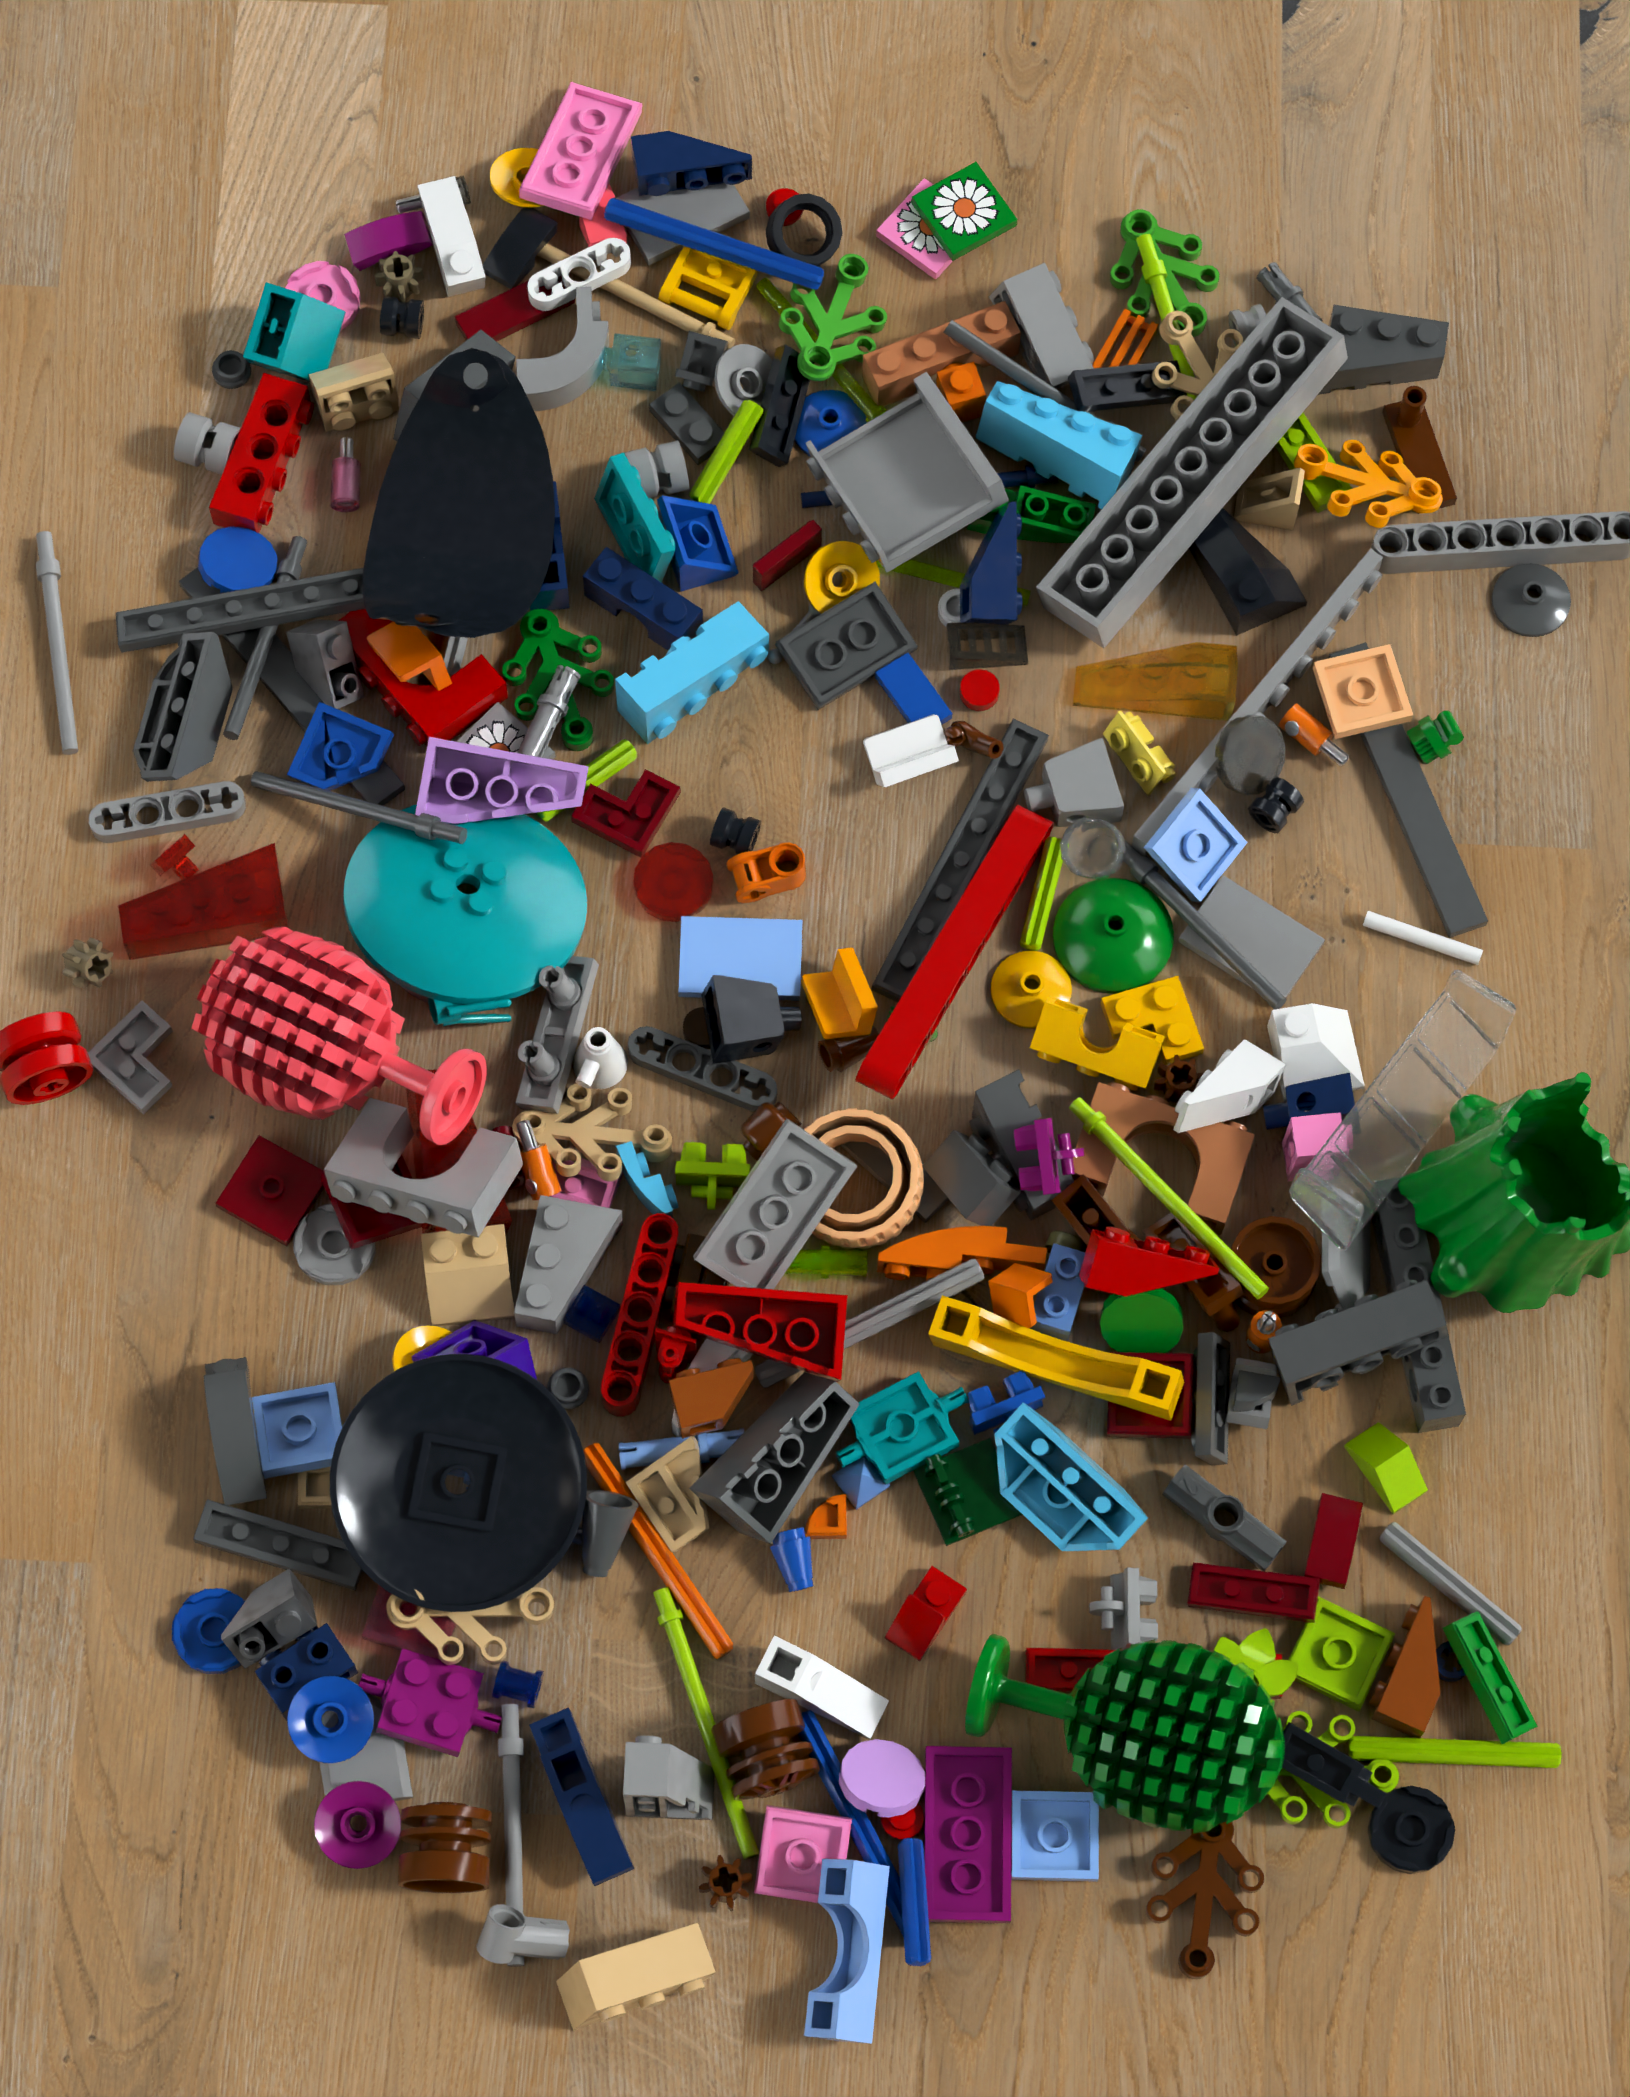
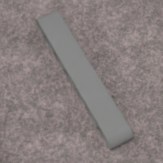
M1617 511L1387 525L1377 530L1371 549L1383 556L1379 572L1384 574L1512 567L1530 563L1546 565L1623 560L1630 557V539H1621L1615 532H1623L1630 538V512ZM1576 535H1586L1590 538L1591 541H1581L1576 537ZM1537 537H1546L1550 539L1552 543L1544 544L1537 539ZM1498 539H1507L1514 546H1504L1500 544ZM1467 541L1471 543L1475 548H1464L1459 544V542ZM1420 544H1430L1436 550L1426 551ZM1391 546L1397 552L1387 553L1383 551L1380 547Z

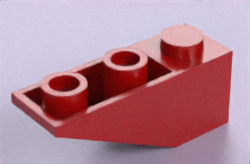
M1106 1227L1105 1232L1092 1229L1079 1277L1087 1288L1127 1297L1216 1275L1220 1268L1212 1257H1209L1210 1252L1204 1249L1186 1246L1185 1251L1171 1248L1168 1241L1157 1237L1146 1236L1145 1241L1130 1238V1233L1125 1230Z

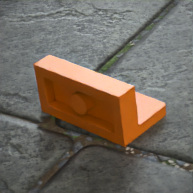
M392 622L367 636L369 645L400 682H405L422 672L438 691L452 684L441 653L417 626H401Z

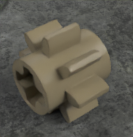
M394 251L393 255L386 261L383 259L379 260L381 272L375 274L376 286H384V296L396 297L401 302H405V299L412 293H420L417 281L424 279L423 269L415 267L414 255L406 257Z
M91 937L87 943L78 939L73 940L74 945L66 953L62 954L65 965L62 974L74 978L73 985L82 989H86L89 983L99 988L102 987V981L109 974L113 973L110 960L114 955L113 952L103 949V942Z

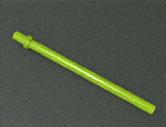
M1081 1097L1072 1102L1069 1109L1084 1124L1083 1129L1089 1135L1094 1134L1257 1300L1262 1298L1269 1290V1287L1105 1122L1106 1116L1101 1111L1095 1112Z
M668 1587L661 1588L653 1592L660 1612V1616L657 1617L660 1627H665L743 1859L747 1860L756 1857L760 1852L742 1800H734L731 1791L732 1786L736 1782L735 1780L727 1779L726 1770L730 1768L728 1759L720 1757L711 1731L712 1727L716 1724L681 1624V1620L684 1619L681 1609H676L670 1589Z

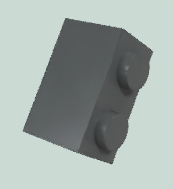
M953 1130L924 1163L923 1168L966 1220L981 1226H992L1021 1192L1011 1181L1013 1177L1012 1172L1000 1161L993 1160L988 1154L991 1151V1147L981 1137L974 1133L969 1137Z

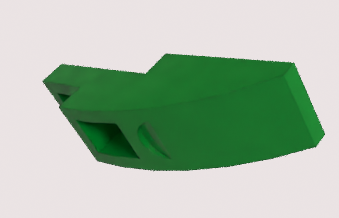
M1020 485L1017 492L1005 489L1009 501L967 525V530L986 534L998 509L1009 502H1016L1017 513L1021 515L1022 528L1019 537H1017L1018 540L1074 543L1092 522L1096 504Z

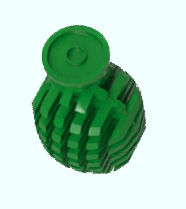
M991 1634L979 1657L967 1702L965 1717L966 1734L974 1737L984 1736L990 1730L995 1720L1000 1703L1063 1719L1068 1754L1072 1752L1074 1758L1072 1771L1078 1773L1087 1787L1091 1786L1094 1789L1093 1800L1104 1810L1114 1806L1118 1814L1132 1820H1139L1155 1828H1169L1172 1831L1194 1829L1193 1834L1208 1832L1218 1824L1223 1822L1228 1824L1241 1818L1245 1811L1249 1810L1257 1802L1259 1804L1272 1789L1282 1770L1285 1757V1739L1281 1719L1279 1717L1277 1720L1274 1711L1275 1701L1271 1700L1270 1695L1262 1684H1259V1686L1254 1681V1671L1243 1662L1235 1665L1230 1662V1658L1216 1651L1212 1652L1204 1649L1200 1645L1178 1643L1172 1640H1163L1155 1643L1154 1639L1132 1644L1124 1650L1119 1648L1105 1655L1104 1660L1099 1662L1093 1669L1088 1668L1073 1688L1071 1694L1007 1678L1010 1662V1645L1003 1636Z

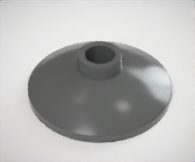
M1520 564L1506 570L1498 578L1492 592V606L1499 621L1510 631L1522 636L1539 637L1552 633L1564 623L1570 610L1571 597L1565 581L1552 569L1539 564ZM1527 591H1536L1540 594V597L1531 598Z

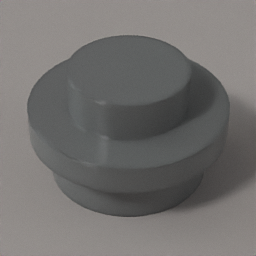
M229 350L221 353L215 359L212 366V374L214 380L221 387L236 389L246 384L250 379L251 365L243 358V354Z
M575 1368L557 1370L551 1375L547 1384V1389L556 1397L565 1410L581 1406L589 1394L587 1378L581 1371Z

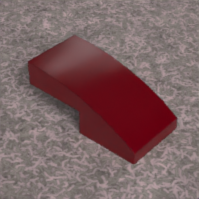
M1325 1493L1321 1494L1313 1536L1308 1550L1304 1571L1305 1577L1320 1578L1321 1584L1345 1589L1363 1507L1362 1502Z

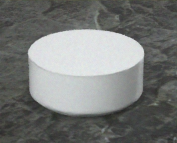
M952 589L944 593L938 604L939 620L945 627L952 630H964L971 626L970 624H960V589Z

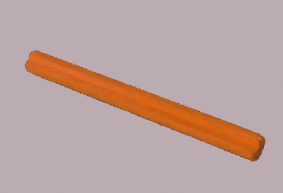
M596 1442L583 1450L586 1467L600 1488L604 1491L625 1495L638 1503L601 1445ZM638 1503L639 1506L628 1530L666 1587L670 1589L672 1596L713 1657L719 1659L727 1655L733 1649V1642Z

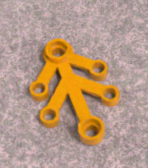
M1357 440L1345 441L1339 457L1347 465L1358 466L1361 470L1358 471L1328 462L1327 452L1318 445L1304 444L1298 449L1294 466L1305 471L1304 479L1313 480L1323 475L1358 486L1346 491L1336 490L1331 493L1327 508L1335 516H1347L1352 505L1386 494L1397 498L1385 503L1374 501L1369 504L1365 520L1373 527H1385L1391 516L1409 510L1417 513H1433L1441 506L1443 498L1439 484L1430 478H1416L1404 465L1403 458L1394 451H1384L1380 455L1378 464H1376L1365 452V446ZM1395 476L1399 482L1392 481L1388 477Z

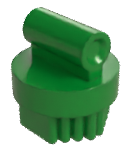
M1442 711L1435 720H1432L1427 715L1418 721V725L1407 731L1412 745L1426 764L1438 757L1443 759L1452 753L1449 746L1457 745L1464 739L1450 711Z

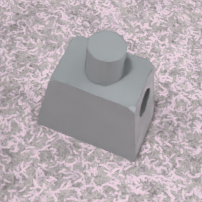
M1103 738L1096 739L1047 760L1043 765L1042 771L1044 784L1024 789L1028 810L1037 811L1051 807L1056 825L1060 827L1115 823L1122 819L1124 804Z

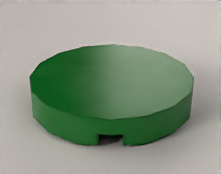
M1162 1288L1127 1297L1111 1294L1104 1301L1100 1316L1102 1336L1108 1345L1117 1352H1169L1179 1342L1184 1326L1182 1307L1173 1295Z

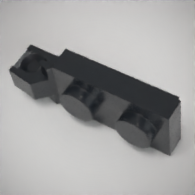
M1288 1722L1283 1731L1285 1739L1283 1769L1342 1803L1346 1802L1354 1807L1358 1798H1361L1379 1809L1387 1793L1368 1783L1372 1772L1364 1768L1365 1765Z

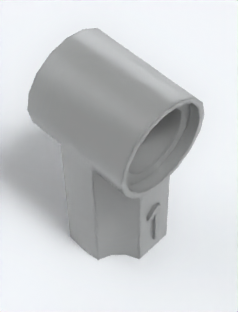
M497 1904L492 1906L488 1912L476 1949L484 1959L497 1964L511 1962L514 1955L559 1960L560 1958H565L567 1953L570 1929L567 1921L525 1917L517 1908L505 1904Z

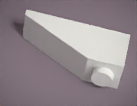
M455 176L418 185V191L447 296L451 297L485 288L486 277Z

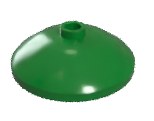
M1122 878L1097 879L1075 889L1061 904L1053 927L1055 953L1068 974L1081 985L1091 990L1108 994L1120 993L1152 982L1167 965L1174 943L1173 923L1163 902L1143 885ZM1111 921H1118L1123 927L1120 930H1112L1108 924Z

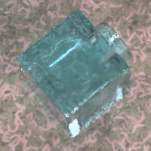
M615 333L613 347L605 348L603 370L610 372V386L656 391L662 358L661 339Z

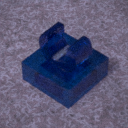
M583 1285L563 1321L565 1325L600 1343L621 1307L614 1300Z

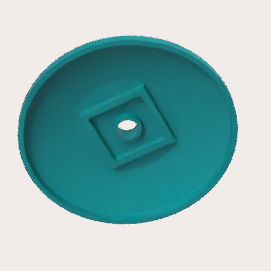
M417 804L400 811L415 815ZM524 814L460 824L447 823L467 829V838L463 844L440 838L435 840L425 839L416 836L415 831L383 822L376 825L364 837L352 855L346 871L343 889L346 921L354 941L365 957L382 974L402 987L428 998L457 1004L512 999L542 986L539 982L541 970L550 965L554 968L556 966L563 968L575 953L584 931L587 915V894L584 880L575 859L564 844L551 831L533 818ZM465 883L471 884L478 891L473 894H464L457 889V886Z

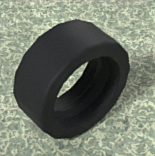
M809 193L794 195L783 201L770 215L766 227L767 245L770 251L815 266H820L834 255L840 246L843 234L841 219L834 206L823 197ZM796 210L814 212L825 225L826 237L824 244L813 254L802 255L795 253L786 245L783 239L782 228L784 221L789 214Z

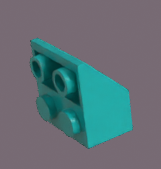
M266 282L243 358L250 364L310 382L308 374L329 368L346 312L305 294Z

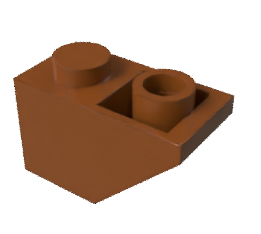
M740 1358L728 1359L718 1363L717 1369L701 1372L699 1368L687 1369L677 1373L676 1379L669 1380L670 1394L682 1439L724 1428L753 1380L754 1368L752 1360L742 1362Z

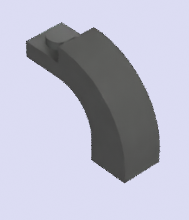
M247 1358L222 1359L216 1363L205 1364L204 1386L207 1411L224 1504L227 1506L267 1499L266 1481L262 1471L252 1406Z

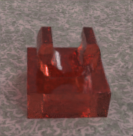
M184 834L155 859L150 866L160 877L171 868L176 876L185 883L199 871L196 865L185 856L195 845Z

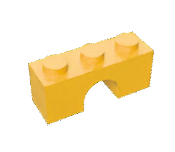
M1052 996L1048 997L1044 1003L1029 1047L1038 1051L1037 1056L1053 1063H1060L1061 1059L1077 1064L1075 1069L1083 1074L1098 1077L1102 1073L1114 1077L1115 1083L1122 1084L1130 1090L1136 1091L1138 1086L1146 1089L1165 1036L1126 1023L1116 1044L1110 1047H1098L1088 1041L1083 1031V1023L1088 1009Z

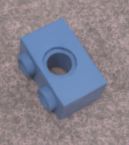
M1053 1243L1045 1272L1052 1274L1053 1282L1037 1294L1034 1304L1037 1323L1030 1329L1068 1342L1085 1287L1079 1277L1085 1252Z

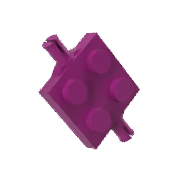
M403 1648L396 1669L387 1681L363 1673L359 1683V1687L365 1693L382 1698V1714L376 1733L455 1757L459 1756L464 1737L471 1730L472 1725L497 1734L502 1715L499 1716L478 1709V1691L484 1673L459 1665H447L439 1659Z

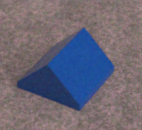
M663 495L657 499L658 518L664 529L672 534L675 542V552L671 559V564L680 592L728 579L739 573L716 505Z

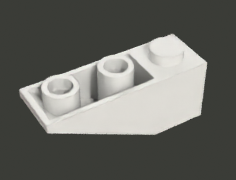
M1244 1039L1233 1051L1227 1049L1222 1054L1213 1072L1208 1069L1203 1073L1193 1092L1187 1090L1181 1096L1175 1107V1112L1179 1113L1173 1130L1181 1133L1256 1113L1275 1093L1286 1064Z
M775 1635L755 1673V1684L786 1699H796L798 1705L870 1740L889 1703V1700L812 1653Z

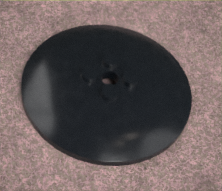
M446 1354L421 1359L399 1368L374 1385L360 1399L345 1421L335 1444L330 1468V1499L335 1523L345 1546L360 1568L374 1582L400 1599L417 1606L448 1612L481 1610L503 1604L520 1596L543 1580L556 1567L571 1545L581 1523L587 1493V1470L581 1441L573 1422L556 1397L543 1384L521 1369L497 1359L472 1354ZM455 1469L464 1470L470 1479L469 1487L460 1494L449 1492L445 1485L446 1476ZM415 1590L422 1594L424 1600L419 1599Z

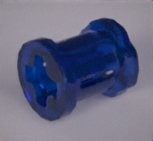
M502 1661L496 1676L492 1698L500 1699L501 1696L526 1702L527 1707L534 1709L540 1693L544 1671L537 1670L535 1673L510 1667L509 1662Z

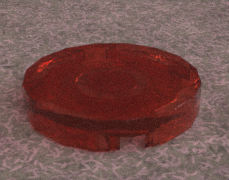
M669 842L653 847L641 857L635 867L633 888L637 900L648 914L661 921L679 922L681 921V916H692L695 913L697 915L706 907L712 897L714 876L710 863L699 850L687 844Z

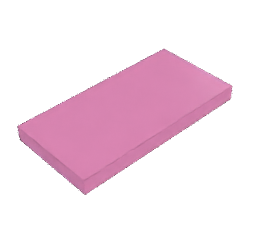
M571 82L519 188V198L592 220L642 113V103Z

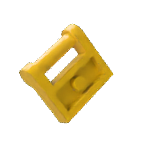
M684 246L660 290L658 300L668 305L675 303L717 321V326L730 330L743 301L758 275V271ZM683 281L727 300L724 307H721L679 289V286Z

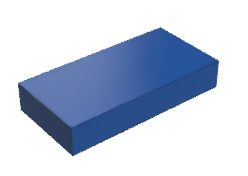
M909 653L904 654L875 672V679L907 723L933 714L939 716L941 725L952 719L953 713Z

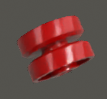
M56 1011L33 1015L12 1023L0 1031V1071H3L0 1082L6 1099L12 1104H36L58 1098L83 1085L92 1076L93 1066L87 1050L78 1045L81 1041V1033L75 1017L70 1013Z

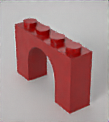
M366 609L350 611L338 620L347 622L361 680L369 689L374 687L378 689L384 696L381 700L385 708L393 717L396 718L400 715L408 724L406 727L408 734L418 746L423 744L428 746L429 737L451 741L477 722L497 702L501 704L508 699L505 680L482 654L450 677L452 684L440 691L434 685H416L407 681L400 682L372 649L367 640L368 635L389 625L393 621L389 619H372L369 617Z

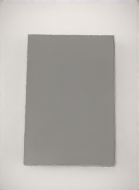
M725 183L709 185L700 190L682 189L669 191L661 196H639L638 188L616 197V199L717 233L750 219V211L736 187ZM626 227L648 266L681 251L684 247Z
M1224 875L1198 910L1285 998L1290 994L1325 941L1318 934ZM1189 925L1186 927L1179 938V943L1252 988Z

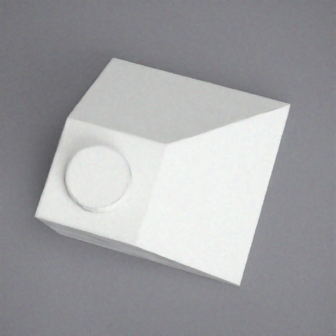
M1313 1003L1272 1010L1267 1028L1274 1057L1286 1064L1279 1080L1284 1102H1287L1285 1087L1288 1085L1344 1073H1350L1353 1090L1364 1089L1365 1085L1347 1010Z

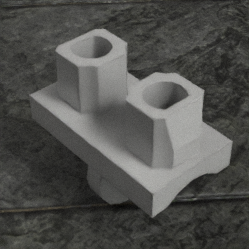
M1127 1567L1123 1573L1111 1575L1110 1586L1101 1587V1600L1089 1603V1613L1101 1616V1629L1111 1630V1650L1119 1648L1124 1650L1129 1648L1130 1645L1141 1641L1154 1639L1157 1641L1158 1623L1156 1619L1140 1618V1605H1151L1156 1601L1157 1581L1139 1576V1568Z

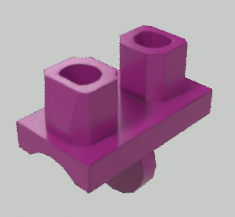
M1052 1118L1034 1120L1033 1125H1027L1014 1130L1017 1152L1038 1149L1040 1165L1019 1168L1021 1190L1043 1191V1195L1060 1193L1057 1159L1061 1160L1062 1175L1075 1174L1073 1157L1085 1156L1084 1148L1072 1149L1070 1133L1057 1134L1059 1151H1056Z

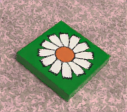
M977 162L912 196L911 200L913 207L952 261L1017 226L1018 219Z

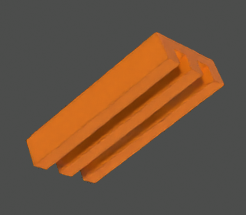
M1124 308L1092 365L1093 368H1102L1126 325L1131 328L1109 367L1120 366L1135 337L1141 331L1145 335L1128 365L1139 364L1156 335L1159 324L1153 321L1151 324L1144 322V317L1138 315L1136 318L1131 315V311Z

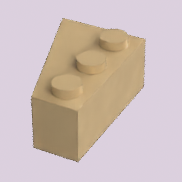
M695 1923L579 1960L556 1983L572 2029L575 2031L599 2021L601 2023L612 2021L625 2015L626 2011L639 2006L641 2010L652 2008L665 2002L666 1996L679 1992L680 1997L697 1993L705 1989L704 1982L716 1971L699 1924Z

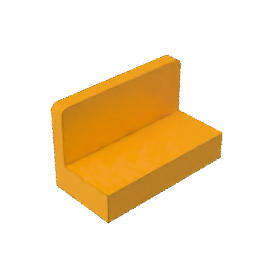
M838 949L832 971L804 974L801 984L824 1039L870 1035L878 1006L854 949Z

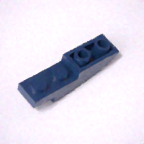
M569 1707L529 1724L541 1754L540 1758L593 1885L597 1886L635 1869Z

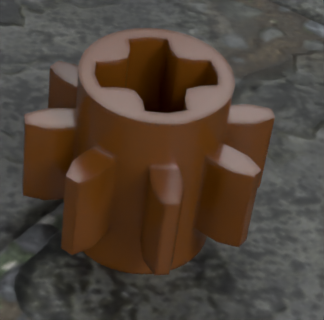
M1174 1055L1173 1063L1169 1067L1160 1063L1157 1072L1163 1078L1155 1080L1154 1090H1163L1164 1099L1178 1103L1181 1096L1187 1090L1193 1092L1203 1073L1196 1072V1059L1187 1062L1180 1060L1178 1055ZM1180 1078L1187 1081L1181 1082L1179 1085L1173 1083V1081L1177 1082Z
M718 1855V1865L713 1870L706 1866L702 1867V1873L709 1878V1882L701 1884L699 1892H711L710 1907L712 1909L717 1906L718 1902L727 1903L730 1911H733V1901L738 1896L744 1900L749 1899V1893L742 1888V1884L750 1882L752 1874L745 1873L741 1875L739 1871L741 1865L740 1858H737L731 1865L724 1863L723 1857ZM727 1874L729 1880L737 1879V1882L732 1883V1891L729 1893H724L721 1886L714 1887L715 1884L719 1883V1875Z

